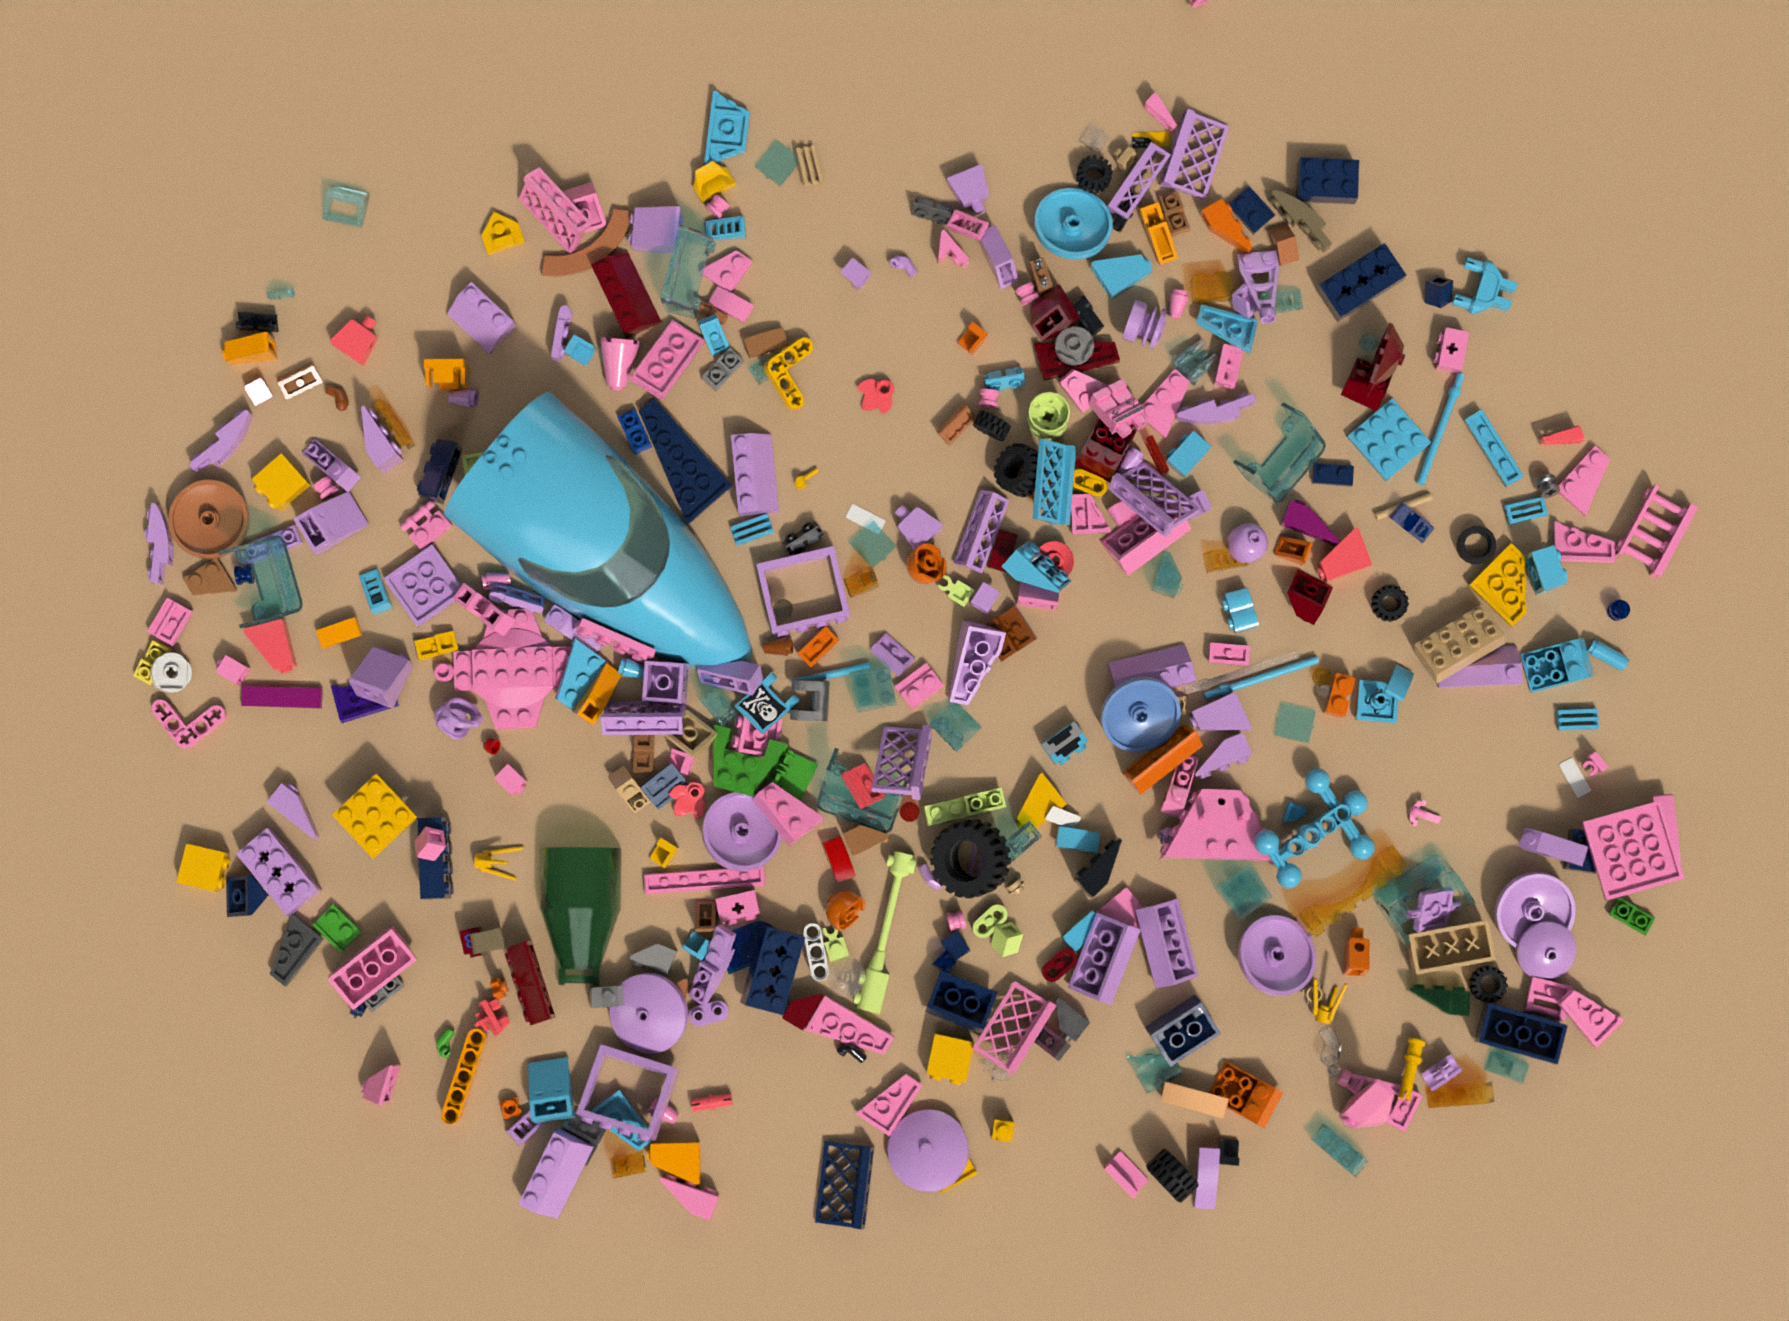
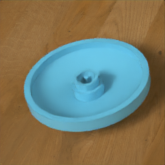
M1077 188L1059 189L1048 194L1039 203L1034 216V230L1040 243L1051 253L1066 259H1085L1099 253L1107 245L1113 228L1112 216L1106 204L1096 195Z

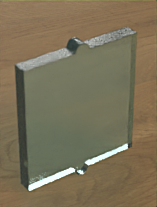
M776 140L756 164L755 168L765 174L767 179L770 178L781 187L798 163L796 155L791 152V149L786 148Z
M874 521L864 530H860L859 534L849 542L872 569L880 561L886 560V556L896 548Z
M1281 703L1279 716L1276 718L1277 725L1274 736L1309 743L1311 730L1314 729L1313 721L1316 711Z

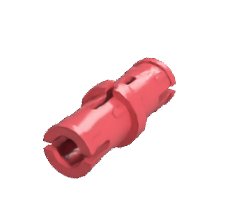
M731 1092L716 1096L709 1094V1097L691 1099L692 1105L700 1103V1105L692 1106V1111L715 1110L716 1107L733 1106V1100L724 1101V1099L732 1098Z

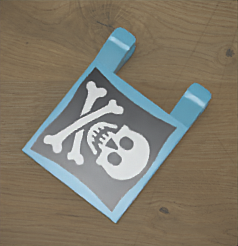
M770 673L760 683L753 695L747 694L735 705V708L762 735L799 702V698L793 695L784 704L768 688L777 679L774 673Z

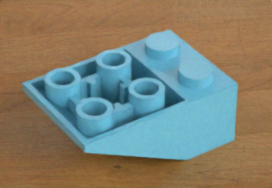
M1029 541L1019 547L1001 566L1017 581L1057 593L1072 582L1066 572L1059 570L1051 558L1044 556L1038 546Z
M1584 638L1521 654L1531 693L1594 677Z
M568 1057L528 1063L529 1104L532 1122L537 1124L575 1118Z

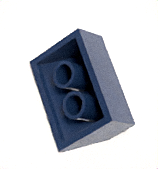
M437 439L436 443L432 444L430 448V461L425 463L423 473H425L424 478L419 481L417 486L418 495L421 498L444 505L463 450L457 442Z
M941 970L925 1012L982 1034L998 992Z
M1193 995L1144 1027L1170 1067L1221 1034L1203 1003L1196 995Z

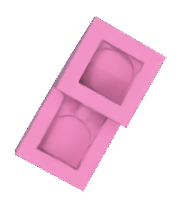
M718 286L708 304H713V307L743 323L746 322L754 308L751 303Z

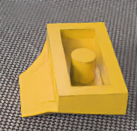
M714 161L695 171L693 189L702 204L711 200L714 194L720 195L736 186V182L727 167H722Z

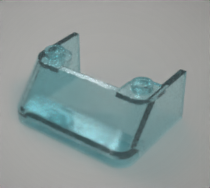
M679 226L661 295V302L665 312L696 319L695 310H699L701 305L698 291L707 256L710 253H714L716 242H714L712 236L688 226Z
M1284 402L1281 406L1287 413L1288 418L1282 423L1281 430L1285 437L1263 464L1251 462L1246 466L1237 460L1233 462L1247 481L1276 503L1282 502L1322 455L1326 446L1325 441L1308 417Z
M276 535L217 551L218 555L234 552L239 563H250L261 601L255 603L252 607L254 620L239 624L240 628L262 624L297 613L302 609L303 602L286 543L281 536Z
M835 748L825 772L817 800V807L825 813L883 833L890 832L894 826L905 794L884 793L886 796L884 799L860 810L841 777L848 770L844 765L835 762L839 749ZM904 781L903 786H901V785H898V786H899V787H907V786H908V783H907L906 781Z
M1433 855L1382 885L1374 892L1375 903L1402 945L1410 943L1400 926L1408 920L1406 913L1409 909L1405 903L1419 895V892L1425 891L1439 882L1441 887L1447 892L1458 891L1466 905L1476 903L1460 876L1441 856Z

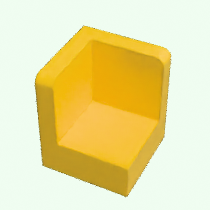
M660 837L650 859L667 869L679 848Z

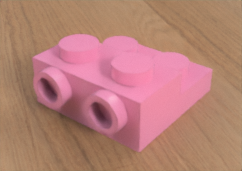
M740 713V716H737L735 719V727L738 729L737 735H734L732 738L731 746L734 747L736 752L764 757L769 739L779 741L783 719L776 722L762 735Z

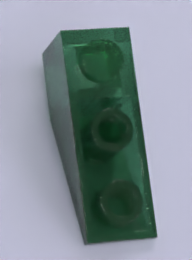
M1412 984V988H1406V991L1446 1015L1470 1016L1471 992L1465 991V987H1453L1452 990H1445V986L1432 985V989H1424L1422 984Z

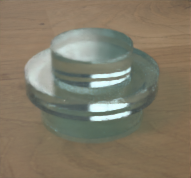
M1365 334L1359 340V346L1365 351H1373L1379 345L1375 335Z

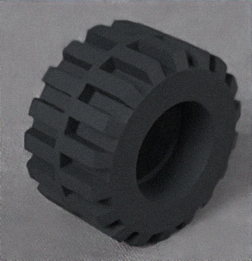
M1014 443L1012 447L1007 446L1005 451H1001V456L996 459L997 464L994 465V470L996 471L994 478L997 479L996 483L1002 489L1015 496H1032L1033 492H1035L1038 451L1023 443ZM1024 464L1023 471H1022L1021 474L1018 476V471H1019V469L1021 468V466Z
M1163 1148L1146 1165L1147 1170L1177 1202L1182 1203L1199 1186L1198 1181L1167 1149Z

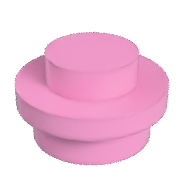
M441 662L436 665L434 675L437 680L448 682L454 676V668L447 662Z

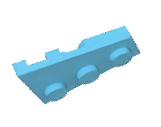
M618 1090L590 1111L639 1128L649 1129L621 1090ZM614 1127L610 1130L638 1151L653 1141L649 1139V1142L637 1139L638 1135L630 1133V1136L618 1133L619 1129Z

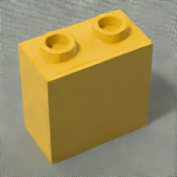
M282 453L251 479L255 483L254 489L260 495L263 493L268 498L266 502L273 510L277 508L281 512L311 487V484Z
M186 844L176 883L220 892L224 888L226 881L224 877L225 871L230 866V853Z
M935 1033L926 1074H930V1079L939 1081L942 1080V1077L950 1079L949 1083L957 1085L966 1082L973 1052L972 1048L975 1042Z

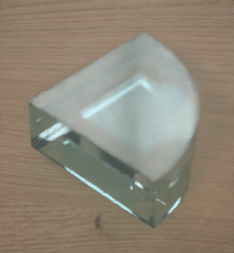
M294 289L267 291L269 299H283L295 296Z

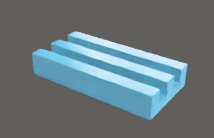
M1542 496L1504 505L1508 525L1548 516L1545 500ZM1536 502H1540L1541 504L1538 506L1521 509L1511 512L1510 508L1519 507ZM1542 509L1543 511L1541 513L1528 515L1516 519L1512 518V516L1528 513Z
M768 514L730 527L737 546L774 533ZM766 520L765 523L736 533L738 529ZM765 527L769 528V530L763 531L761 533L752 535L741 540H739L738 538L740 536H743L745 534L754 532Z
M1598 709L1557 710L1558 731L1599 729ZM1593 713V717L1562 718L1564 714ZM1593 721V725L1562 726V722Z

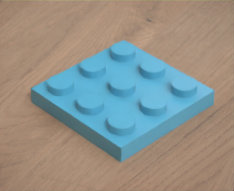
M1393 398L1347 436L1349 441L1385 482L1431 444V441Z

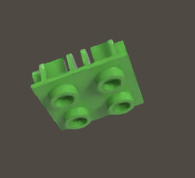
M786 749L778 758L779 761L776 765L773 766L765 783L769 785L773 782L795 798L801 800L818 764Z

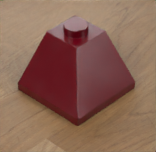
M1298 569L1287 591L1296 616L1305 622L1315 625L1326 606L1333 587Z

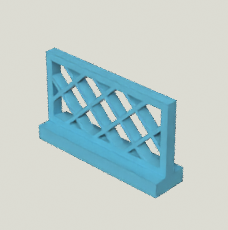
M1039 439L1032 519L1049 522L1052 525H1070L1076 446ZM1050 459H1052V461H1053L1052 466H1051V464H1050V462H1049ZM1049 478H1050V480H1051L1050 486H1049L1048 481H1047ZM1047 498L1049 499V502H1050L1048 505H1047V503H1046V499H1047ZM1042 506L1043 513L1040 515V509Z

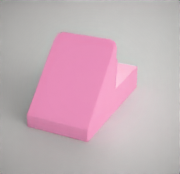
M945 230L941 231L938 263L951 254L950 258L955 265L958 266L960 264L962 268L966 267L969 264V258Z

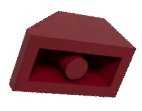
M817 994L793 1000L791 1004L787 1002L782 1019L803 1031L824 995Z

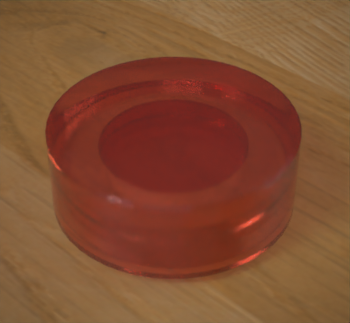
M907 802L901 806L900 816L904 821L914 822L918 819L920 810L915 803Z

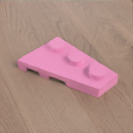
M1176 369L1172 371L1142 405L1144 408L1143 416L1147 420V424L1164 439L1168 435L1190 382Z
M1594 446L1559 484L1560 492L1558 494L1583 516H1586L1610 461V458L1597 446Z
M1557 521L1553 522V544L1560 551L1561 561L1615 562L1614 541L1581 532L1574 527L1570 528L1561 525Z
M905 1074L856 1114L890 1136L923 1085Z

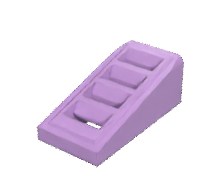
M530 1110L506 1131L519 1147L546 1123H537L533 1127L526 1119L528 1116L531 1119ZM522 1122L530 1130L529 1133H527L520 1125ZM517 1128L524 1138L521 1139L514 1130Z

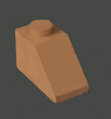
M856 824L845 828L846 833L843 834L853 856L890 839L886 833L862 825L857 827Z

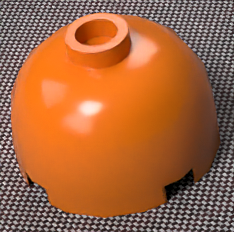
M925 543L917 546L908 555L906 562L907 571L911 578L918 583L930 584L936 582L946 573V560L939 554L941 551L933 544Z
M845 890L837 894L834 893L827 900L826 916L836 930L840 931L839 928L846 930L859 918L856 915L859 910L863 912L865 901L851 891Z

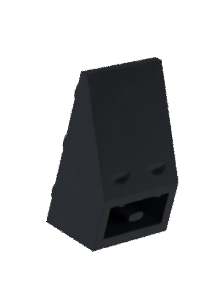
M1113 838L1104 846L1106 851L1102 855L1097 853L1089 861L1091 865L1088 868L1084 866L1075 874L1077 879L1074 882L1090 898H1093L1108 884L1122 842L1121 838L1117 840Z

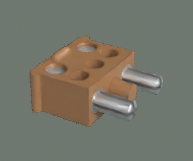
M1044 257L1030 261L1028 264L1032 275L1031 281L1039 297H1043L1053 289Z

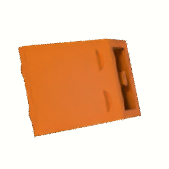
M1225 1061L1208 1092L1228 1098V1109L1262 1128L1266 1127L1283 1095V1092L1227 1061Z

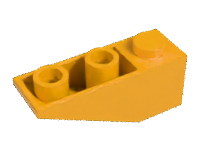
M605 663L572 712L593 725L605 709L622 674L617 673L616 669Z

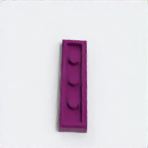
M242 686L241 706L322 709L323 689Z

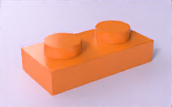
M825 626L797 654L812 668L840 640Z

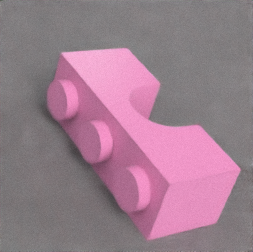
M463 583L453 597L454 601L475 614L484 624L505 636L515 622L513 617L479 591Z

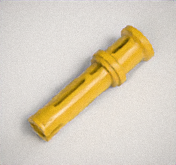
M1408 1038V1051L1404 1055L1406 1065L1398 1099L1403 1100L1404 1093L1406 1092L1405 1101H1411L1417 1066L1422 1063V1048L1426 1045V1042L1415 1038Z

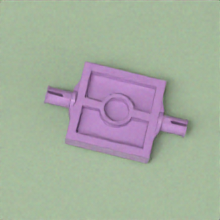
M1444 887L1419 892L1417 908L1408 910L1406 913L1409 919L1414 918L1413 930L1423 932L1447 927L1451 912L1461 909L1459 906H1462L1459 901H1452L1454 889Z

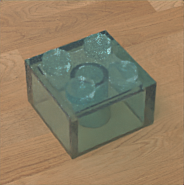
M1246 864L1214 888L1238 921L1273 897L1250 864Z

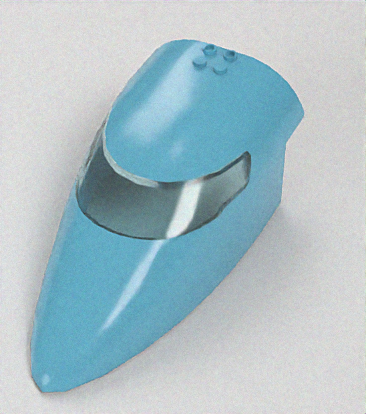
M546 392L534 399L506 426L468 471L451 496L444 511V516L476 541L487 553L516 577L578 620L584 618L656 650L655 657L674 663L689 664V667L695 669L698 666L737 661L750 662L752 648L744 618L725 580L703 546L651 485L587 423L550 392Z

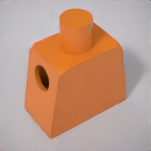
M1351 928V938H1348L1345 942L1343 975L1364 976L1369 971L1370 941L1369 939H1363V928Z

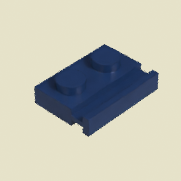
M1250 186L1229 203L1233 213L1253 235L1275 217L1274 212Z

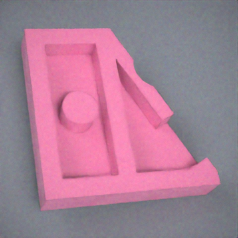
M736 250L702 268L699 273L720 288L732 293L753 264V261Z
M1091 494L1072 495V535L1111 533L1110 527L1096 506Z

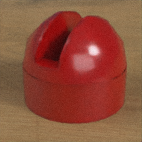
M488 738L483 743L484 750L491 755L497 754L501 747L500 741L495 738Z

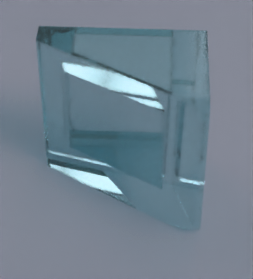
M765 358L748 368L758 385L769 379L764 371V363L767 361Z

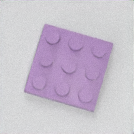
M430 545L383 578L417 627H420L455 602L453 597L462 586L434 545Z

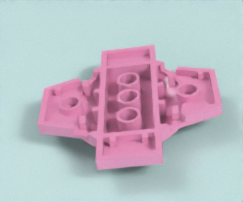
M527 609L504 610L515 619V622L505 636L487 626L483 640L479 642L474 650L453 651L454 691H475L484 699L496 730L536 728L544 697L551 693L555 687H559L572 646L552 647L549 642L542 638L534 612H530Z

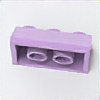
M472 282L457 296L447 313L489 355L517 327L514 321Z

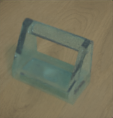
M330 186L325 193L323 219L362 228L369 194ZM333 200L359 205L358 219L330 213Z

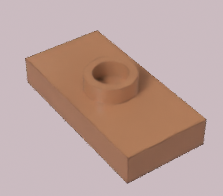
M963 403L936 432L950 446L976 419V416Z

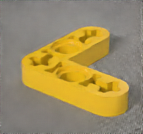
M806 337L797 339L764 363V371L785 406L790 410L799 409L804 404V397L787 369L812 352L813 343ZM805 343V350L797 352L796 349L800 348L802 344ZM786 352L792 354L793 359L791 362L785 360L784 355ZM780 362L781 365H778V366L775 368V370L772 371V370H771L772 364H776V363ZM781 379H785L788 382L786 390L780 386ZM796 397V404H792L791 401Z

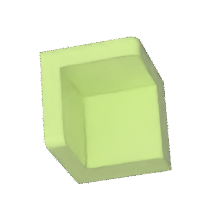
M1012 922L996 926L991 946L1002 957L1015 954L1019 951L1023 933Z

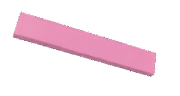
M764 866L745 872L721 868L644 874L645 894L765 886Z

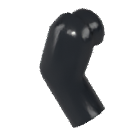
M842 1042L836 1049L841 1056H845L848 1052L859 1063H863L867 1058L866 1054L851 1044Z

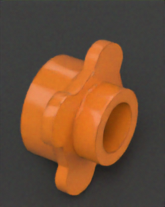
M517 1097L500 1101L499 1105L502 1107V1117L504 1119L521 1115L522 1110L519 1108V1099Z

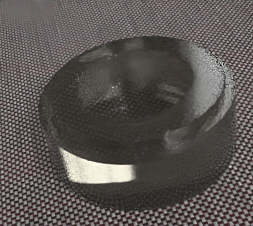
M780 599L774 604L773 612L777 618L786 620L792 616L793 606L790 601Z

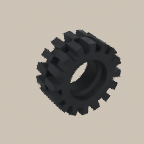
M1089 155L1086 157V160L1083 158L1081 163H1079L1076 172V182H1079V187L1083 186V191L1086 192L1089 189V193L1092 194L1093 190H1095V194H1098L1100 190L1103 192L1105 188H1108L1113 170H1111L1112 165H1108L1107 159L1102 161V156L1097 159V155H1093L1091 159ZM1091 169L1097 170L1101 173L1102 177L1100 179H1092L1087 175V171Z
M983 410L979 411L973 423L974 428H977L978 431L999 441H1004L1011 429L1009 423Z
M1392 584L1381 587L1374 593L1371 599L1373 613H1376V617L1378 619L1381 618L1382 621L1392 622L1398 620L1408 610L1409 598L1405 595L1406 592L1402 591L1401 587H1396ZM1393 596L1397 600L1395 610L1389 611L1383 607L1382 601L1384 597Z
M1482 966L1477 968L1471 974L1472 977L1469 978L1470 992L1477 1000L1482 1002H1496L1498 999H1502L1503 994L1507 992V977L1497 967ZM1486 976L1492 977L1496 982L1495 989L1491 992H1485L1481 987V981Z

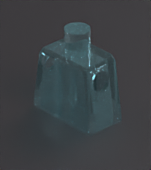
M712 687L699 698L701 703L723 727L738 716L715 687Z

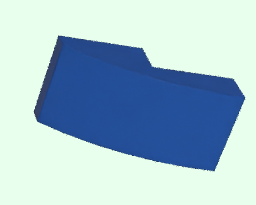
M635 408L617 416L634 455L652 447Z

